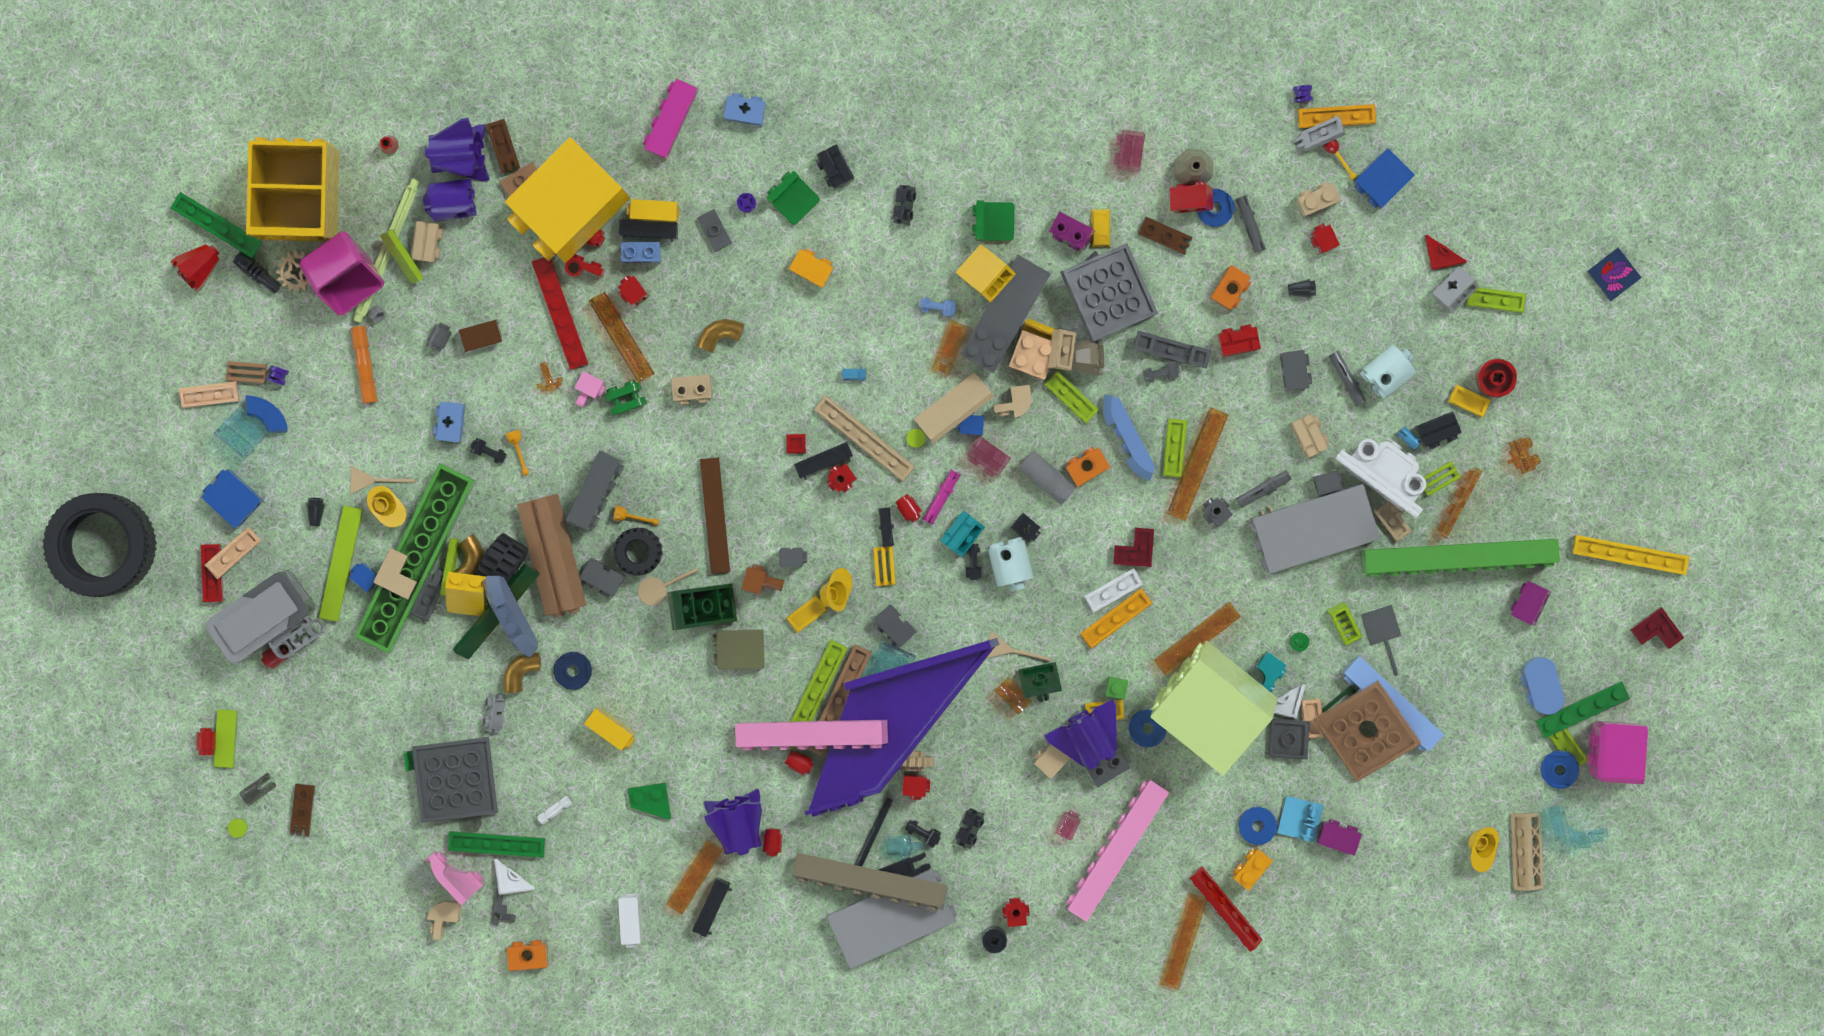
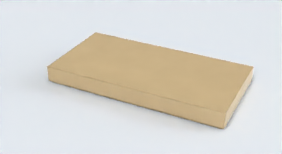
M974 372L915 417L914 420L934 444L991 400L994 395Z

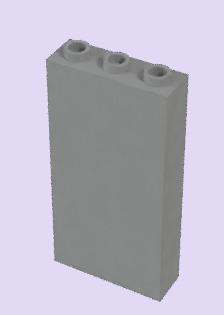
M1362 483L1251 517L1252 522L1249 523L1252 533H1256L1258 541H1255L1257 550L1262 552L1264 558L1261 559L1262 567L1270 574L1380 539L1364 484Z
M932 867L912 877L936 883L941 881L938 871H933ZM869 895L827 914V919L848 965L852 969L956 922L955 916H957L953 905L949 906L947 900H945L943 910L938 909L937 912L926 910V906L919 905V908L908 906L907 902L901 901L900 904L889 902V898L882 897L881 900L871 898Z

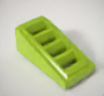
M1341 602L1327 610L1345 646L1362 638L1346 603ZM1345 617L1348 618L1347 620H1345V621H1343V622H1341V623L1338 622L1339 620H1341V619H1343V618H1345ZM1349 624L1352 625L1351 627H1349V628H1347V629H1345V630H1342L1343 627H1345V626H1347V625H1349ZM1353 630L1355 631V634L1346 638V634Z

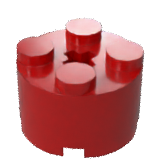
M1503 359L1488 360L1481 364L1476 372V385L1479 391L1488 397L1506 396L1516 386V369L1509 361ZM1493 374L1500 376V377L1498 378V381H1499V382H1497V381L1494 382V381H1493V379H1494Z

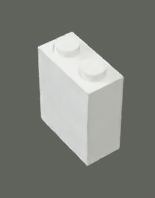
M621 894L618 898L621 945H626V948L637 947L643 940L641 894Z

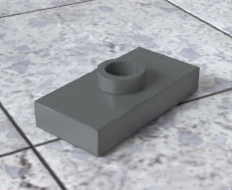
M715 209L697 218L715 252L732 244Z

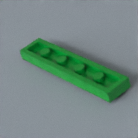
M182 192L178 194L170 207L175 212L253 259L263 244L259 239L246 235L244 230Z
M1620 681L1574 702L1554 714L1546 715L1535 722L1542 738H1547L1629 700L1630 697L1623 682Z
M449 831L448 851L544 858L546 838Z

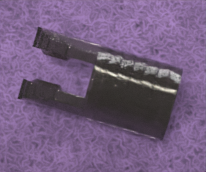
M265 773L239 792L241 798L248 806H251L277 786L275 782H271L262 788L260 787L270 780L269 773Z

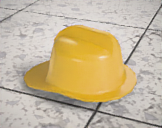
M376 486L369 491L367 505L370 513L384 526L395 528L402 525L406 519V509L395 494L385 486Z
M837 568L834 570L829 582L821 587L820 599L822 607L832 608L836 612H840L845 608L852 589V577L847 569Z
M1492 827L1477 829L1468 840V846L1471 850V865L1478 872L1489 870L1495 860L1499 834Z

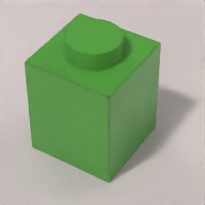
M1108 676L1105 695L1125 700L1128 680Z

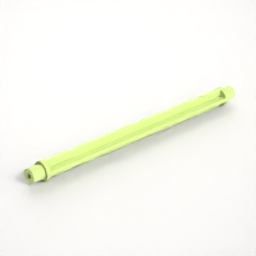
M413 178L405 189L389 230H394L397 237L400 234L418 190L417 187L420 181ZM384 242L374 264L381 277L391 255ZM374 294L357 305L353 320L359 323L362 322Z

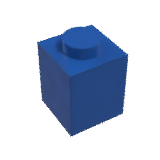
M970 415L959 423L956 429L960 430V434L983 435L984 416Z
M365 562L357 563L350 572L352 574L349 578L365 592H370L376 585L373 582L377 573Z

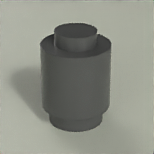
M442 322L439 325L434 324L427 338L428 343L426 346L438 352L442 348L444 349L452 334L449 330L450 326Z

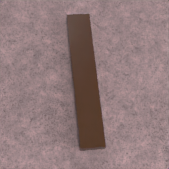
M719 457L700 459L711 574L730 572Z

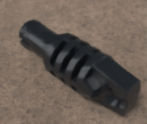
M239 252L235 256L233 263L244 274L251 277L253 281L255 280V283L262 284L273 294L279 291L282 284L273 279L267 269H264L263 266H260L258 262L256 263L254 259L243 252Z

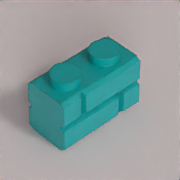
M963 510L956 517L953 525L945 531L940 541L956 554L963 557L985 529V526Z

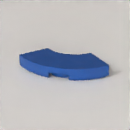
M246 395L247 416L261 420L266 426L268 433H287L286 420L277 407L260 397Z

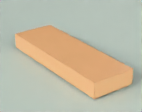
M236 381L184 387L178 390L182 408L237 402L240 400Z
M247 527L210 559L205 566L219 579L260 543L261 540Z

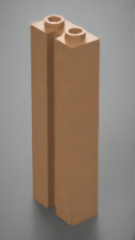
M554 494L517 504L532 565L540 573L536 581L545 616L553 614L555 618L565 615L564 611H568L569 614L579 612V607L587 606L559 495Z

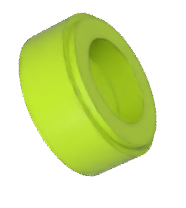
M915 428L908 432L907 442L910 446L918 448L925 443L926 436L922 430Z
M236 818L228 824V832L232 837L240 838L248 831V824L244 819Z

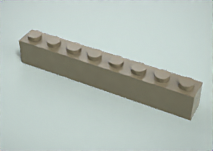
M797 853L792 876L797 878L796 881L807 884L808 881L815 882V886L826 888V885L834 886V890L841 892L848 889L852 890V894L855 895L871 894L870 897L874 899L889 898V902L900 904L903 901L907 902L908 906L919 908V905L926 906V910L937 912L938 909L943 910L948 887L945 884Z

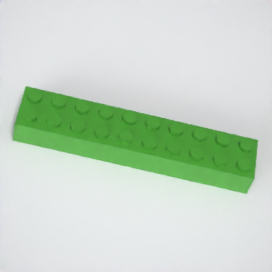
M442 463L438 464L397 548V551L408 556L400 574L416 581L417 584L409 599L379 586L354 635L355 637L387 653L393 652L418 596L431 574L477 480Z
M1559 539L1361 550L1362 573H1366L1367 577H1380L1381 573L1385 572L1389 576H1398L1402 571H1405V574L1415 575L1420 574L1419 570H1424V573L1433 574L1439 573V569L1449 573L1458 572V568H1463V571H1477V567H1482V570H1497V566H1501V569H1516V565H1520V568H1535V564H1539V567L1555 566L1554 563L1560 562Z

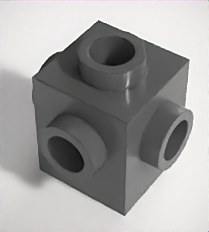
M1211 497L1203 504L1205 507L1202 510L1205 513L1203 515L1204 519L1209 524L1213 522L1217 527H1220L1233 515L1228 509L1230 505L1223 498L1219 500L1216 497L1213 500ZM1216 507L1219 509V513L1217 515H1215L1213 512L1214 508Z

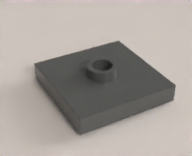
M1273 718L1270 728L1269 757L1307 760L1310 721Z

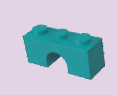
M1268 651L1265 652L1255 667L1261 670L1264 675L1261 685L1272 692L1275 688L1274 682L1277 678L1281 679L1287 671L1285 669L1287 665Z

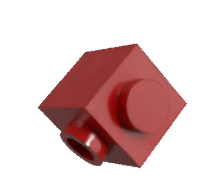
M1323 223L1314 227L1315 231L1311 233L1310 241L1314 248H1318L1320 254L1340 245L1331 224L1325 226Z

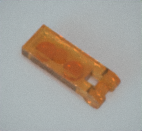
M950 319L931 370H939L944 372L946 376L950 375L968 326ZM941 358L949 360L948 364L940 363Z

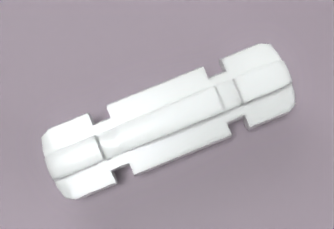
M565 796L560 802L548 808L545 813L543 812L538 815V821L543 825L549 819L562 812L564 808L572 805L570 798Z

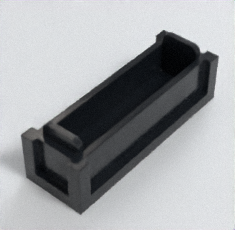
M620 219L619 235L623 236V240L626 239V236L671 239V243H673V239H678V223Z
M845 442L795 463L794 466L799 478L804 477L807 480V475L847 458L850 462V457L853 454L848 442Z
M719 877L716 878L692 929L693 932L704 937L707 934H712V931L709 929L727 891H732L730 882Z

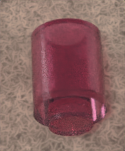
M1069 810V812L1064 811L1055 833L1072 841L1082 821L1079 818L1080 814Z

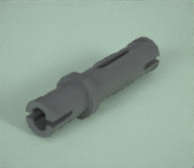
M1247 195L1235 199L1241 213L1240 219H1243L1254 253L1266 250L1254 218L1255 213L1251 210Z
M1339 351L1329 355L1332 364L1346 387L1344 388L1345 391L1349 392L1355 405L1357 406L1365 402L1366 399L1358 387V381L1354 380Z
M1287 470L1272 478L1268 477L1267 481L1237 497L1236 500L1242 508L1271 491L1275 492L1278 490V487L1292 479ZM1263 489L1261 492H1259V493L1253 495L1252 497L1248 498V497L1251 496L1252 494H1254V493L1258 492L1259 490Z

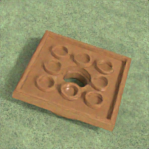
M1378 680L1314 718L1319 729L1357 782L1421 745L1420 739ZM1366 720L1372 721L1378 728V732L1373 736H1365L1359 729L1360 723Z

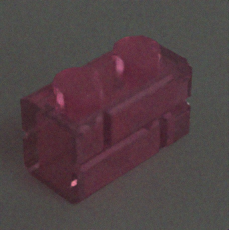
M1122 130L1121 134H1117L1116 145L1119 146V153H1115L1113 163L1117 165V170L1140 172L1145 139L1144 132Z
M979 436L967 453V456H969L968 461L976 467L978 464L982 465L985 468L984 472L992 478L994 475L998 477L1011 459V457L981 436Z

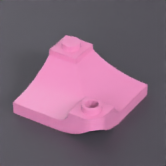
M434 851L425 860L427 863H431L432 872L439 883L460 905H463L485 884L483 881L484 877L477 870L475 872L473 870L467 872L446 862L447 858L441 852L437 853Z

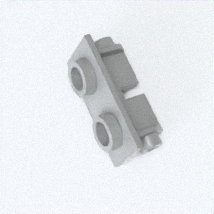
M489 693L485 699V708L487 710L486 716L482 720V726L486 732L491 733L492 729V732L499 733L500 729H502L503 716L497 715V712H504L506 699H504L503 694H497L496 696L493 693Z

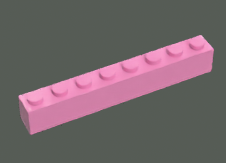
M887 720L747 722L735 724L736 747H742L743 750H754V747H761V750H772V746H779V750H788L790 746H797V749H808V746H815V749H827V745H833V749H843L845 745H852L853 749L863 748V745H870V748H882V744L888 743Z
M1150 779L1147 782H1142L1138 789L1140 791L1137 798L1133 797L1128 804L1130 809L1127 814L1123 813L1117 822L1120 825L1116 830L1112 829L1107 837L1109 842L1106 846L1102 845L1097 853L1099 856L1097 861L1090 863L1086 870L1089 872L1085 879H1080L1076 886L1078 888L1075 895L1071 894L1066 901V904H1068L1067 910L1086 922L1169 794L1168 790Z

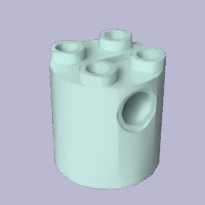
M1392 344L1366 365L1360 375L1366 382L1369 381L1373 385L1371 389L1378 397L1388 398L1416 374V370L1411 364L1415 358L1406 348L1400 351Z
M1022 537L1008 540L1006 545L1003 542L989 545L988 553L997 587L1009 585L1010 591L1025 588L1024 580L1034 578L1025 540L1022 541ZM1006 550L1010 551L1011 558L1006 556Z

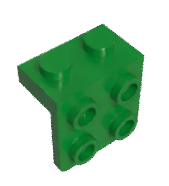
M793 170L791 173L788 171L782 176V182L778 186L774 185L769 189L766 198L792 225H796L819 203L820 198Z
M976 200V205H972V217H976V224H972V236H976V241H1012L1014 239V204L1011 202H984V200Z

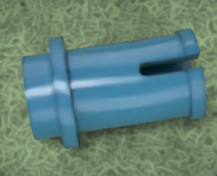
M862 367L860 369L843 368L842 379L843 381L860 380L862 382V380H866V369H862Z
M1404 426L1402 428L1404 433L1400 431L1397 436L1409 445V449L1415 450L1422 441L1419 440L1420 437L1417 438Z

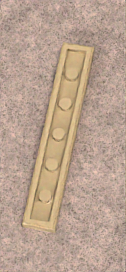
M825 395L813 409L901 481H904L915 466L828 396Z

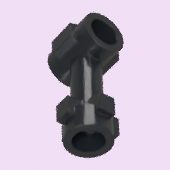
M476 438L475 441L473 440L470 452L479 456L484 453L495 458V463L503 464L507 456L504 450H493L486 446V441Z
M972 544L966 552L969 553L970 567H966V579L978 580V578H981V567H977V553L980 552L979 544Z
M909 820L905 827L908 834L912 835L914 832L926 838L924 842L931 847H935L936 844L938 845L941 839V832L933 828L929 832L918 826V821Z

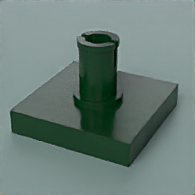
M1056 662L1018 669L1024 698L1037 696V700L1043 702L1042 695H1044V699L1047 701L1049 693L1062 691Z

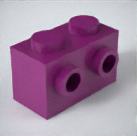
M1060 211L1049 230L1053 234V239L1061 243L1063 240L1069 242L1068 247L1078 252L1080 248L1084 251L1086 250L1096 231Z
M1531 581L1523 583L1519 591L1521 595L1518 601L1515 600L1511 607V611H1513L1511 615L1535 626L1552 591Z
M1329 819V821L1323 820L1316 842L1355 856L1362 834L1358 832L1359 828L1347 825L1346 828L1340 826L1339 821Z

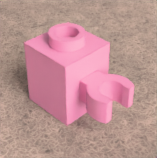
M583 371L575 386V389L581 391L575 404L584 407L589 396L595 399L598 396L602 397L606 389L603 386L605 382Z

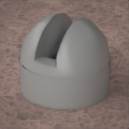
M374 306L369 311V317L375 323L381 322L386 316V312L379 306Z

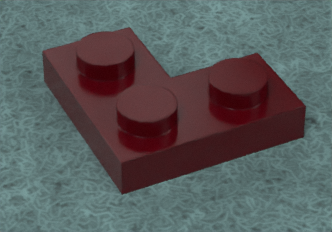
M1135 527L1133 546L1114 545L1113 564L1152 567L1154 529Z
M1659 607L1629 629L1640 645L1645 644L1655 635H1658L1666 648L1670 649L1684 639L1662 607Z

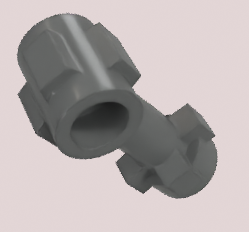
M1176 362L1165 364L1166 368L1154 371L1151 368H1147L1143 371L1144 380L1151 383L1154 382V378L1168 376V379L1177 378L1180 373L1179 365L1177 366Z

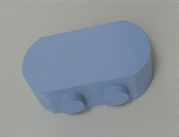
M1543 657L1529 659L1522 668L1523 676H1520L1523 687H1526L1528 694H1526L1527 703L1532 705V708L1537 712L1554 714L1563 707L1565 702L1555 664Z

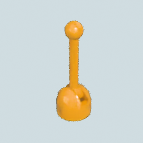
M519 429L506 433L508 442L515 445L522 466L521 473L526 476L529 474V470L525 466L519 447V442L522 439L521 431Z
M618 505L615 507L613 520L623 521L627 517L649 522L654 526L659 524L657 518L648 519L627 514L624 507Z

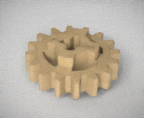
M295 251L294 255L288 252V258L281 257L283 263H277V266L281 267L280 270L276 271L277 274L281 275L277 280L284 281L282 287L289 286L288 291L292 292L294 288L297 293H300L301 288L307 291V285H311L305 279L302 270L299 272V276L293 274L296 271L295 268L301 269L296 259L304 258L306 253L302 252L299 255V252ZM289 264L288 271L285 272L286 266ZM294 278L298 284H292L288 280Z
M915 750L902 764V770L924 771V767L934 766V757L924 756L925 752Z

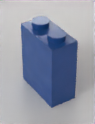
M1387 148L1353 183L1355 184L1354 188L1361 195L1365 194L1369 198L1368 202L1374 208L1378 207L1381 209L1415 174Z
M223 469L215 477L217 480L214 484L210 483L205 487L201 498L236 529L247 520L264 500L231 469Z

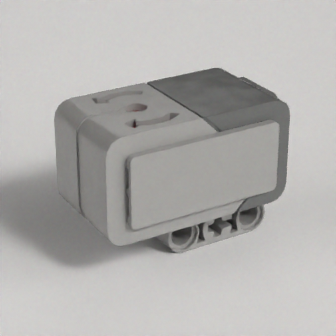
M288 569L273 574L209 618L206 622V629L227 660L237 663L248 659L268 644L277 657L281 659L290 657L321 636L326 630V624L322 619L312 620L310 615L315 611V604L294 573ZM314 622L319 623L321 626L319 633L312 630ZM302 623L305 624L291 634L292 630ZM306 632L309 634L302 639L303 642H297L298 635H303ZM282 644L287 645L289 648L287 655L282 654L280 651Z

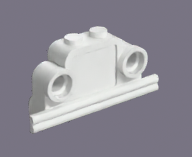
M1371 439L1363 440L1352 456L1343 450L1340 451L1335 459L1344 465L1345 470L1406 514L1408 512L1414 518L1419 516L1423 509L1414 502L1425 490L1426 481L1422 475L1417 474L1419 465L1416 462L1417 458L1410 453L1406 455L1401 451L1402 447L1394 441L1391 443L1385 441L1378 446Z

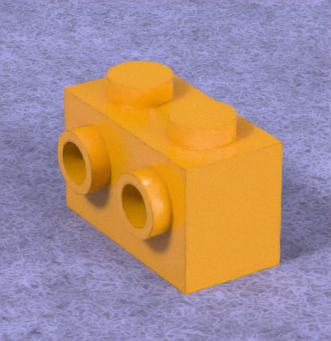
M807 248L804 251L799 249L789 270L823 289L834 270V267L831 266L832 262L823 257L819 260L814 257L815 253Z
M1257 847L1254 850L1251 849L1246 854V860L1242 865L1239 863L1233 870L1234 874L1232 877L1248 891L1273 862L1271 858Z

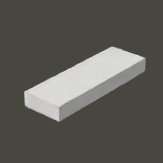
M1133 568L1084 597L1093 613L1144 584Z

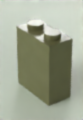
M764 629L717 630V635H713V645L717 646V654H714V665H718V669H754L765 667Z

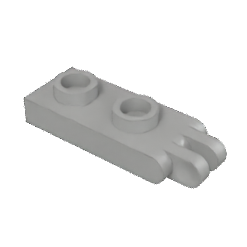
M1336 116L1300 132L1299 137L1295 138L1293 142L1296 145V151L1304 150L1307 152L1346 135L1341 118Z

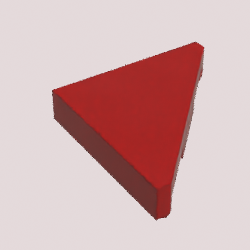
M1424 235L1431 270L1467 263L1466 259H1463L1448 247L1429 235Z

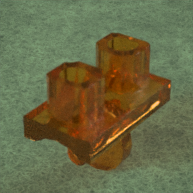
M1530 437L1508 442L1511 451H1509L1511 459L1507 460V463L1511 464L1514 462L1516 469L1520 468L1522 474L1535 470V467L1541 463L1537 454L1530 456L1527 450L1533 447Z
M1009 677L995 689L996 693L1018 715L1032 703L1029 698H1024L1023 692Z

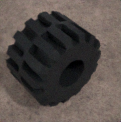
M502 533L484 554L477 570V576L504 577L508 584L525 560L528 548Z

